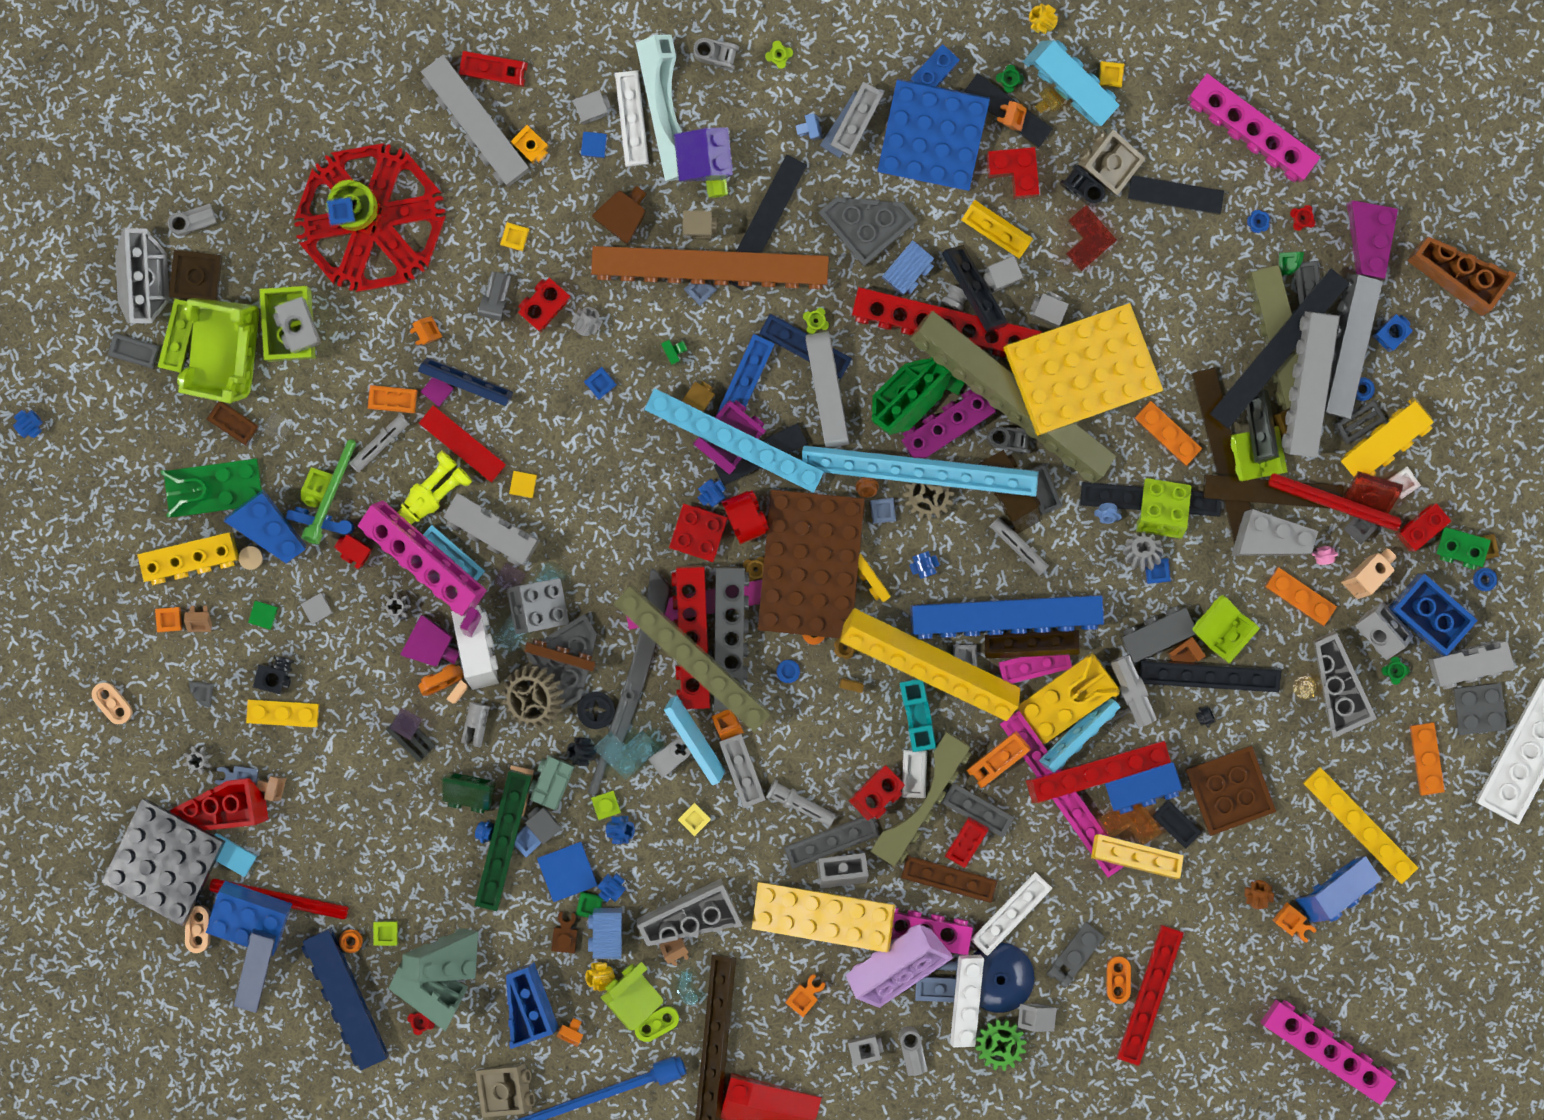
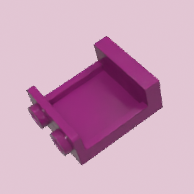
M728 400L714 417L757 439L766 432L762 428L764 423L755 415L750 418L745 414L746 408L737 400L734 403ZM699 436L692 443L729 475L742 459Z

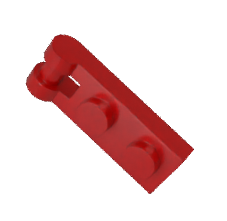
M463 51L459 75L524 87L525 79H523L524 71H527L528 63ZM508 68L515 69L514 77L507 75Z

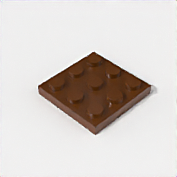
M1252 745L1184 769L1209 836L1276 812Z

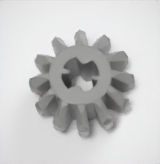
M1143 531L1140 537L1134 533L1132 539L1126 540L1123 554L1126 556V564L1132 563L1131 568L1133 570L1140 567V571L1143 573L1145 567H1148L1152 571L1154 564L1159 565L1161 563L1160 557L1163 556V549L1160 548L1161 541L1155 540L1154 534L1146 537V533Z

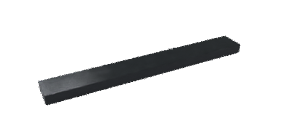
M1332 268L1329 269L1209 414L1225 428L1229 429L1296 348L1298 340H1301L1300 320L1305 315V311L1324 314L1349 285V282Z

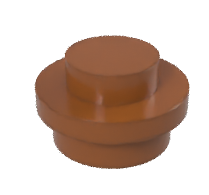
M863 477L856 482V491L861 497H873L877 494L879 483L874 478Z

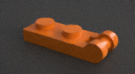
M1015 731L973 763L966 771L970 776L973 775L977 779L979 787L983 788L1027 754L1031 748L1020 734ZM983 766L989 772L986 775L980 770Z

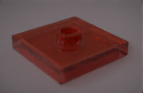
M1357 471L1343 498L1389 514L1402 492L1403 484Z

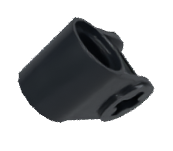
M1074 164L1073 170L1065 180L1060 181V185L1086 205L1091 207L1098 206L1105 196L1104 187L1084 169ZM1095 189L1099 192L1100 198L1091 200L1087 192Z

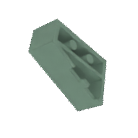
M464 928L457 929L451 935L438 938V941L422 945L403 954L401 978L418 983L475 979L478 931Z
M401 962L388 989L446 1032L468 986L456 980L418 983L402 979Z

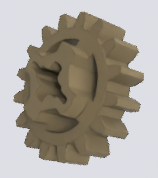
M917 483L905 484L904 487L909 489L908 493L903 494V497L909 498L905 506L912 505L913 508L910 513L918 511V518L920 519L924 514H926L927 520H931L932 514L940 518L939 511L947 513L946 504H953L948 499L954 495V492H949L948 488L950 487L948 486L935 487L925 484L929 491L933 490L935 492L931 502L928 498L924 499L922 496L925 494L924 484L919 483L920 491L914 497L913 490ZM944 493L943 502L938 506L937 499L939 494ZM925 503L929 506L930 510L921 509L916 504Z

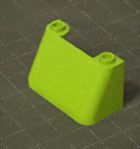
M195 298L188 299L184 307V315L188 321L193 322L189 367L185 368L178 375V393L226 403H233L248 397L253 379L259 321L258 307L242 303Z

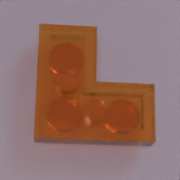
M1142 804L1133 806V811L1120 814L1119 811L1115 812L1112 808L1096 819L1106 835L1112 838L1129 827L1140 845H1145L1162 833L1146 807H1143Z

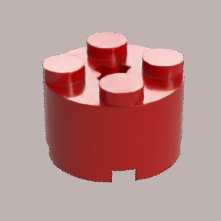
M753 490L742 492L722 501L724 510H726L729 522L740 545L766 534V531L769 530L763 512H757L760 510Z

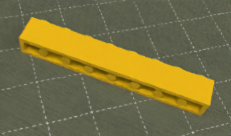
M855 608L844 622L840 642L1005 721H1008L1018 708L1021 688Z

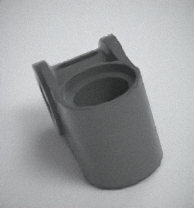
M995 427L987 433V442L993 448L1030 454L1028 449L1030 436L1023 428ZM995 431L1001 432L1004 436L1001 444H996L992 439Z

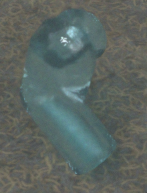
M681 970L676 992L684 1004L695 1005L698 1001V996L689 985L693 973Z

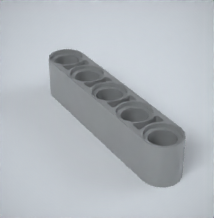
M826 331L806 335L826 448L849 445L848 430L830 333Z

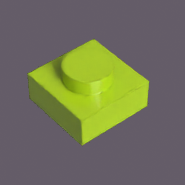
M614 790L591 797L598 820L621 813Z
M374 921L373 946H397L398 921Z

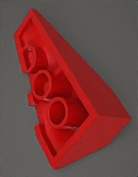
M731 1073L720 1119L816 1120L822 1097Z

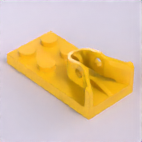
M1091 652L1018 705L1017 710L1020 711L1044 745L1105 701L1119 695L1120 689L1094 653Z

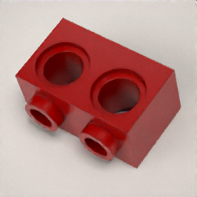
M550 277L546 281L542 279L534 288L535 294L531 298L527 296L518 306L520 308L518 313L540 333L571 299V296ZM548 289H555L557 291L555 300L547 301L545 299V292ZM534 306H538L542 310L541 316L536 319L529 316V311Z
M1433 503L1398 530L1395 535L1409 552H1416L1452 521L1437 503Z
M884 765L848 801L867 821L874 817L878 819L886 812L885 806L888 802L894 803L903 794L900 790L905 784ZM883 781H886V782L889 783V785H890V791H889V792H886V791L882 788V782H883ZM867 797L874 800V808H870L867 805Z

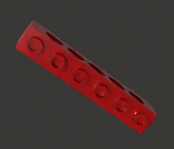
M705 565L676 566V572H672V586H677V596H673V610H678V619H674V623L685 633L689 631L695 632L698 636L696 643L708 653ZM686 584L693 585L696 589L693 596H685L682 592L683 586ZM686 608H693L697 616L692 620H688L683 616V611ZM681 665L675 666L676 680H681V689H676V694L685 708H710V692L700 682L697 689H689L686 686V682L694 677Z

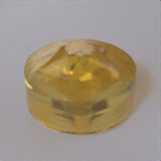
M1301 676L1294 682L1293 691L1298 698L1310 700L1318 693V683L1312 677Z

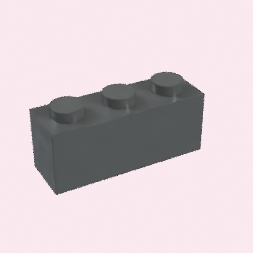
M1176 605L1165 611L1167 615L1161 618L1155 615L1144 620L1146 625L1137 628L1134 625L1123 630L1124 635L1120 636V640L1133 663L1195 635L1193 632L1194 623L1186 607L1179 608Z

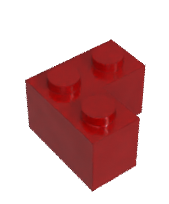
M1035 147L987 152L988 178L1012 176L1014 199L1038 197L1040 193Z

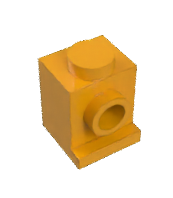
M528 125L511 141L512 145L532 164L535 161L541 162L548 154L546 150L549 146ZM528 142H535V147L533 149H528Z

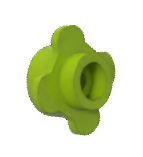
M774 41L772 49L766 53L765 58L768 62L772 61L776 64L777 68L783 69L786 67L788 58L793 56V50L784 47L780 41Z
M817 308L816 311L812 312L806 311L803 314V319L808 326V333L814 334L817 330L828 329L829 322L825 319V310L823 308Z

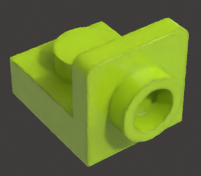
M311 467L301 489V501L307 506L319 507L333 474Z

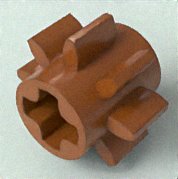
M1262 880L1252 881L1251 888L1245 887L1244 896L1247 897L1246 904H1250L1255 909L1268 908V902L1274 901L1273 886H1269L1267 882Z

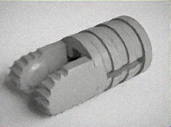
M469 702L461 743L468 744L470 742L473 728H475L473 745L479 748L482 746L488 711L490 710L489 705Z

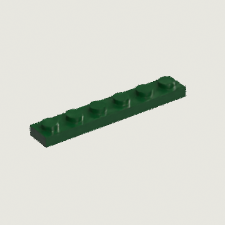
M511 769L508 771L474 906L498 911L532 779L530 774Z

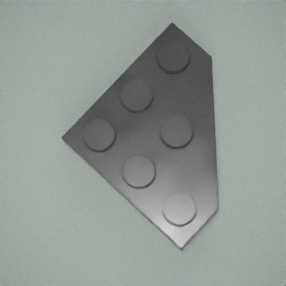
M836 197L818 212L863 267L918 221L903 202Z
M583 614L541 641L547 642L546 647L555 649L556 645L570 649L569 654L578 656L579 652L592 655L597 632L586 614ZM526 652L533 666L539 665L540 670L547 668V675L555 674L554 682L561 681L557 687L564 690L563 694L559 695V697L565 699L564 703L560 705L563 709L582 698L589 670Z

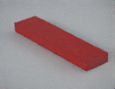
M434 405L418 423L491 483L506 466L503 461Z

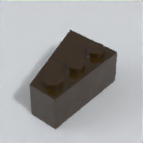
M1004 449L979 463V465L1011 469L1018 467L1011 454L1007 456ZM993 492L1002 505L1005 515H1008L1014 526L1013 529L1017 534L1041 521L1038 508L1041 503L1037 496Z

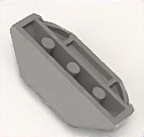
M122 229L115 254L118 304L128 324L153 323L170 301L167 253L150 235L151 233L148 229Z

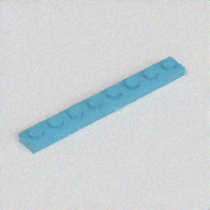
M655 388L644 410L814 493L824 471Z

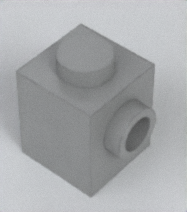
M1047 292V295L1042 293L1040 298L1035 297L1030 310L1034 311L1033 318L1058 328L1069 304L1060 301L1061 297L1059 295Z

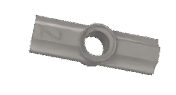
M1130 655L1122 656L1110 662L1120 684V692L1126 705H1129L1138 728L1156 721V715L1148 700V692L1141 677L1136 672Z

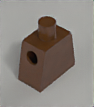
M635 186L628 196L619 190L592 215V218L626 245H629L646 214V210L639 204L647 194L638 186Z

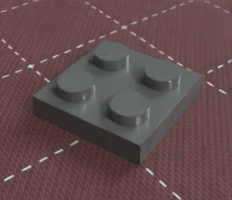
M1501 683L1453 688L1458 735L1507 730Z

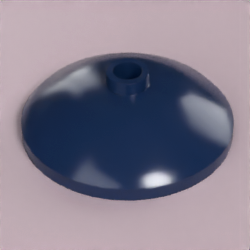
M1001 942L988 956L980 949L973 953V955H982L984 958L979 1007L994 1013H1005L1018 1008L1020 1004H1023L1028 999L1034 986L1035 977L1033 966L1021 949L1012 944ZM998 976L1005 977V981L1002 984L996 982Z

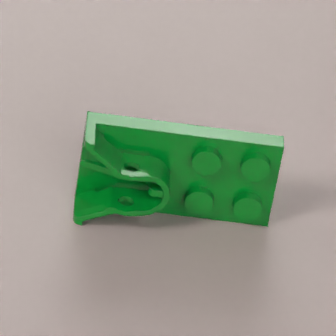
M257 458L169 471L161 470V475L164 476L169 512L166 514L167 518L236 509L262 490Z

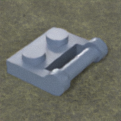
M958 959L956 961H948L936 970L956 971L957 978ZM924 977L916 983L915 1001L954 1002L956 978Z

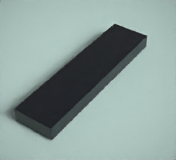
M979 73L976 74L964 91L969 94L989 97L987 111L996 118H1004L1006 115V111L1000 108L1001 105H1008L1009 101L1017 102ZM1027 110L1022 130L1015 132L1039 148L1053 128Z
M1133 175L1130 180L1127 199L1220 215L1225 191Z
M960 245L946 249L942 255L986 332L1005 327L1008 321L965 246Z
M798 423L762 440L787 454L808 444ZM742 458L729 475L717 464H714L724 486L761 468Z

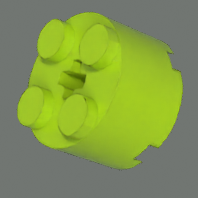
M344 180L337 183L331 189L327 201L351 197L357 203L353 210L355 222L340 224L339 226L351 231L361 230L369 226L377 217L378 210L377 200L373 192L358 181Z

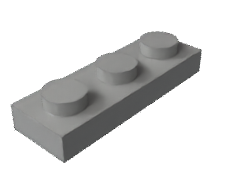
M865 82L862 83L830 145L831 147L852 156L884 92Z
M742 734L719 741L743 808L765 801L764 793Z

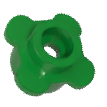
M1010 64L1007 65L1006 70L997 74L996 81L1005 87V92L1012 93L1018 84L1024 82V77L1019 74L1014 65Z
M1392 657L1390 663L1381 669V673L1388 676L1394 685H1398L1401 679L1410 672L1409 667L1401 663L1399 657Z

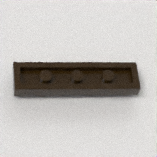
M1079 630L1019 634L1004 633L1000 635L985 634V659L1080 654Z

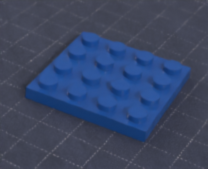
M897 79L877 172L969 191L990 98Z

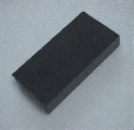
M1166 800L1152 815L1185 849L1202 833L1169 800Z

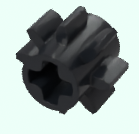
M575 737V743L572 742L567 747V756L570 760H573V765L589 766L588 761L594 760L596 756V747L591 743V739Z

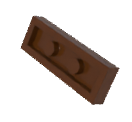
M533 639V643L527 642L524 652L589 671H594L597 662L592 660V655L579 652L578 656L569 654L570 649L557 645L555 649L546 647L547 642Z

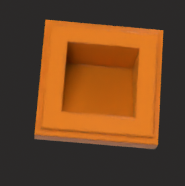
M725 710L711 716L721 740L744 733L737 716L730 710Z

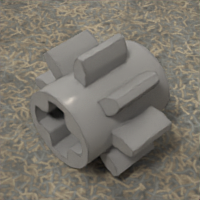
M584 307L583 310L578 308L571 322L576 324L575 330L577 333L589 336L591 333L593 335L596 334L603 321L598 319L599 312L596 309Z
M394 592L393 599L387 596L384 597L387 604L381 606V609H386L388 612L385 618H389L392 615L395 622H398L399 615L405 618L408 617L405 610L412 606L406 605L404 602L407 596H403L400 599L398 598V593ZM395 600H397V604L402 605V609H399L397 614L394 609L390 608L391 605L395 604Z
M192 746L191 754H183L187 758V762L182 765L191 768L190 774L198 770L201 775L204 774L203 767H212L208 763V758H211L213 755L205 753V746L200 751H197V748ZM196 756L202 758V761L199 764L193 763V759H195Z

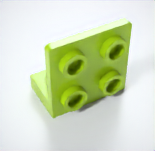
M1146 478L1143 487L1141 514L1136 524V532L1145 531L1148 534L1182 539L1188 527L1191 486Z

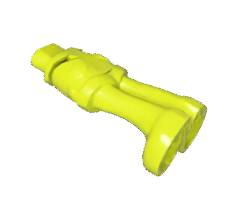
M442 450L437 454L439 464L436 470L421 485L419 483L413 485L408 497L401 504L402 508L397 512L411 525L415 521L419 522L421 518L428 514L435 513L440 507L439 502L453 488L459 485L469 486L472 483L469 475L461 467H458L446 482L434 492L431 491L449 471L457 466V463Z

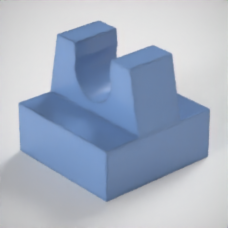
M816 114L805 115L806 123L796 125L797 135H800V137L809 135L813 141L823 139L819 119Z

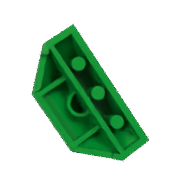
M933 357L905 363L872 395V422L889 435L909 431L942 398L952 372L946 367L937 364Z

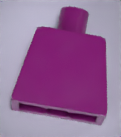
M421 615L400 655L438 667L442 659L455 665L460 652L450 647L454 638L451 634L427 616Z

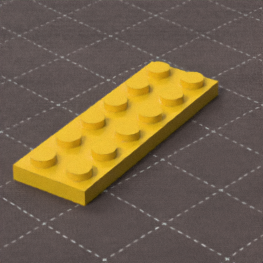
M758 882L752 929L889 952L895 904Z

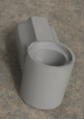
M210 203L183 213H174L168 219L169 229L176 236L180 237L217 224ZM177 220H185L186 225L184 229H174V223Z
M912 1026L902 1028L898 1037L907 1075H921L928 1071L921 1037L917 1029ZM906 1035H915V1041L910 1044L905 1043L904 1038Z

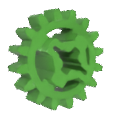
M998 1018L995 1020V1025H992L989 1021L986 1022L988 1028L986 1030L980 1028L979 1030L983 1035L976 1036V1040L980 1044L976 1045L975 1049L982 1051L978 1055L979 1059L986 1058L985 1066L992 1063L993 1070H997L999 1065L1003 1071H1006V1065L1008 1064L1014 1068L1015 1064L1013 1061L1021 1062L1022 1059L1019 1054L1026 1053V1050L1021 1047V1045L1027 1043L1025 1039H1020L1024 1034L1023 1031L1019 1030L1016 1032L1017 1024L1014 1023L1009 1026L1008 1019H1005L1003 1024H1000ZM997 1030H1007L1011 1033L1004 1035ZM991 1035V1042L985 1048L986 1039ZM998 1040L1005 1042L1004 1049L1001 1050L999 1047H997ZM1015 1042H1016L1015 1051H1014V1053L1011 1055V1053H1010L1011 1047H1012V1045H1014ZM998 1055L1002 1056L1004 1059L998 1060L992 1057Z

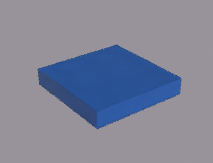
M581 841L537 858L553 902L598 886Z

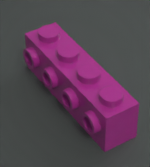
M970 389L961 395L963 400L956 404L953 400L942 407L944 412L936 417L933 413L922 421L924 426L917 430L915 427H912L909 431L904 432L903 436L905 438L901 442L912 458L925 459L995 413V409L989 404V401Z

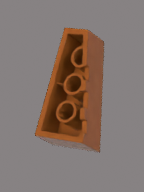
M1429 236L1419 242L1407 259L1410 264L1480 316L1492 311L1517 275L1511 271L1502 270L1495 264L1481 261L1469 253L1460 252L1457 248Z

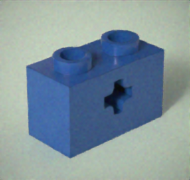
M942 44L913 75L910 81L938 87L958 65L960 59Z

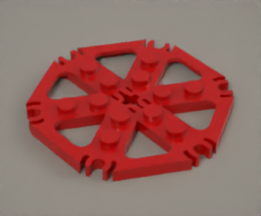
M384 143L332 152L331 154L336 159L335 162L326 155L325 159L329 163L328 166L321 168L318 163L315 164L317 170L321 172L320 175L312 168L294 217L295 221L304 219V222L298 221L294 223L295 227H304L305 229L303 234L296 235L299 240L308 239L304 242H298L334 285L338 276L340 278L337 281V286L342 287L343 282L349 280L351 283L349 291L353 292L356 288V283H358L356 293L408 284L410 282L406 279L405 274L410 279L415 280L416 278L412 274L414 268H419L424 273L425 269L419 263L422 261L426 264L427 268L429 267L447 217L446 215L436 217L437 214L442 215L446 213V209H436V203L444 201V198L442 196L433 198L436 194H442L407 152H405V156L401 160L403 149L399 148L396 155H391L390 150L392 146L390 144L385 147V153H382L385 146ZM365 157H374L377 160L368 186L377 200V219L367 227V230L364 228L351 231L339 225L331 226L328 213L320 215L311 214L310 206L319 185H327L331 190L341 181L353 180L345 170V164L349 160ZM402 170H410L425 188L423 196L389 202ZM352 200L354 210L357 203ZM420 221L430 222L432 229L425 249L422 252L413 251L393 226ZM351 234L340 266L332 267L317 250L318 241ZM376 242L396 266L397 271L391 277L368 280L364 272Z

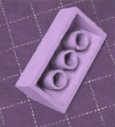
M919 924L911 927L900 938L893 939L890 942L889 952H874L870 956L871 958L855 965L852 971L846 974V977L856 999L880 1008L953 959V956L931 929Z

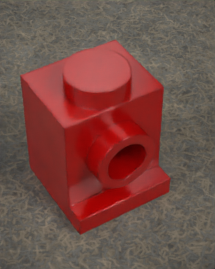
M346 534L345 537L341 536L334 546L337 551L342 553L340 558L350 564L353 561L356 562L354 567L357 569L363 567L373 551L372 548L350 534Z

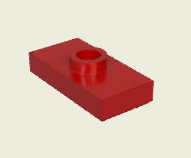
M968 816L947 850L945 857L965 868L986 836L989 828Z

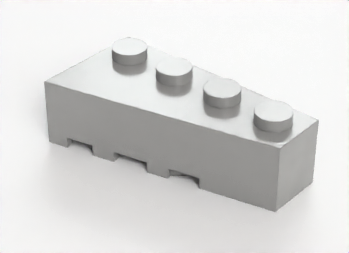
M459 493L456 494L443 518L448 520L446 525L457 531L460 528L468 532L466 535L468 538L477 543L480 540L487 543V549L498 555L502 552L508 556V561L518 567L520 564L526 565L540 542L537 538Z
M1333 631L1313 640L1331 736L1335 738L1377 719L1338 634Z
M722 879L716 880L636 919L638 929L647 946L743 926Z

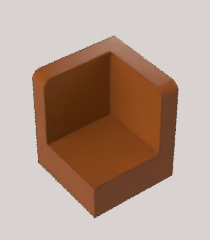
M1193 637L1183 640L1166 652L1172 661L1195 662L1206 657Z

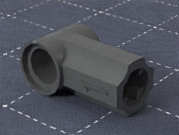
M491 272L486 294L483 295L480 303L478 316L502 321V312L506 308L507 301L505 300L511 276Z

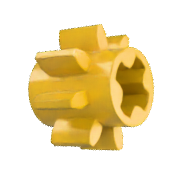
M1041 3L1040 6H1035L1029 14L1028 21L1033 23L1030 28L1037 33L1042 32L1043 34L1052 31L1058 22V16L1054 14L1056 9L1049 4L1045 6Z
M606 962L591 963L592 969L587 970L585 974L586 983L589 987H593L594 991H605V987L615 979L614 971L611 966H607Z

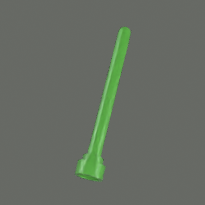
M353 439L348 440L313 523L304 529L301 536L302 539L309 543L318 545L323 536L321 526L356 446V442Z

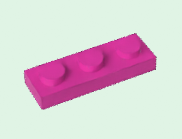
M1069 655L1017 657L998 662L1002 679L1011 684L1064 671L1072 667Z

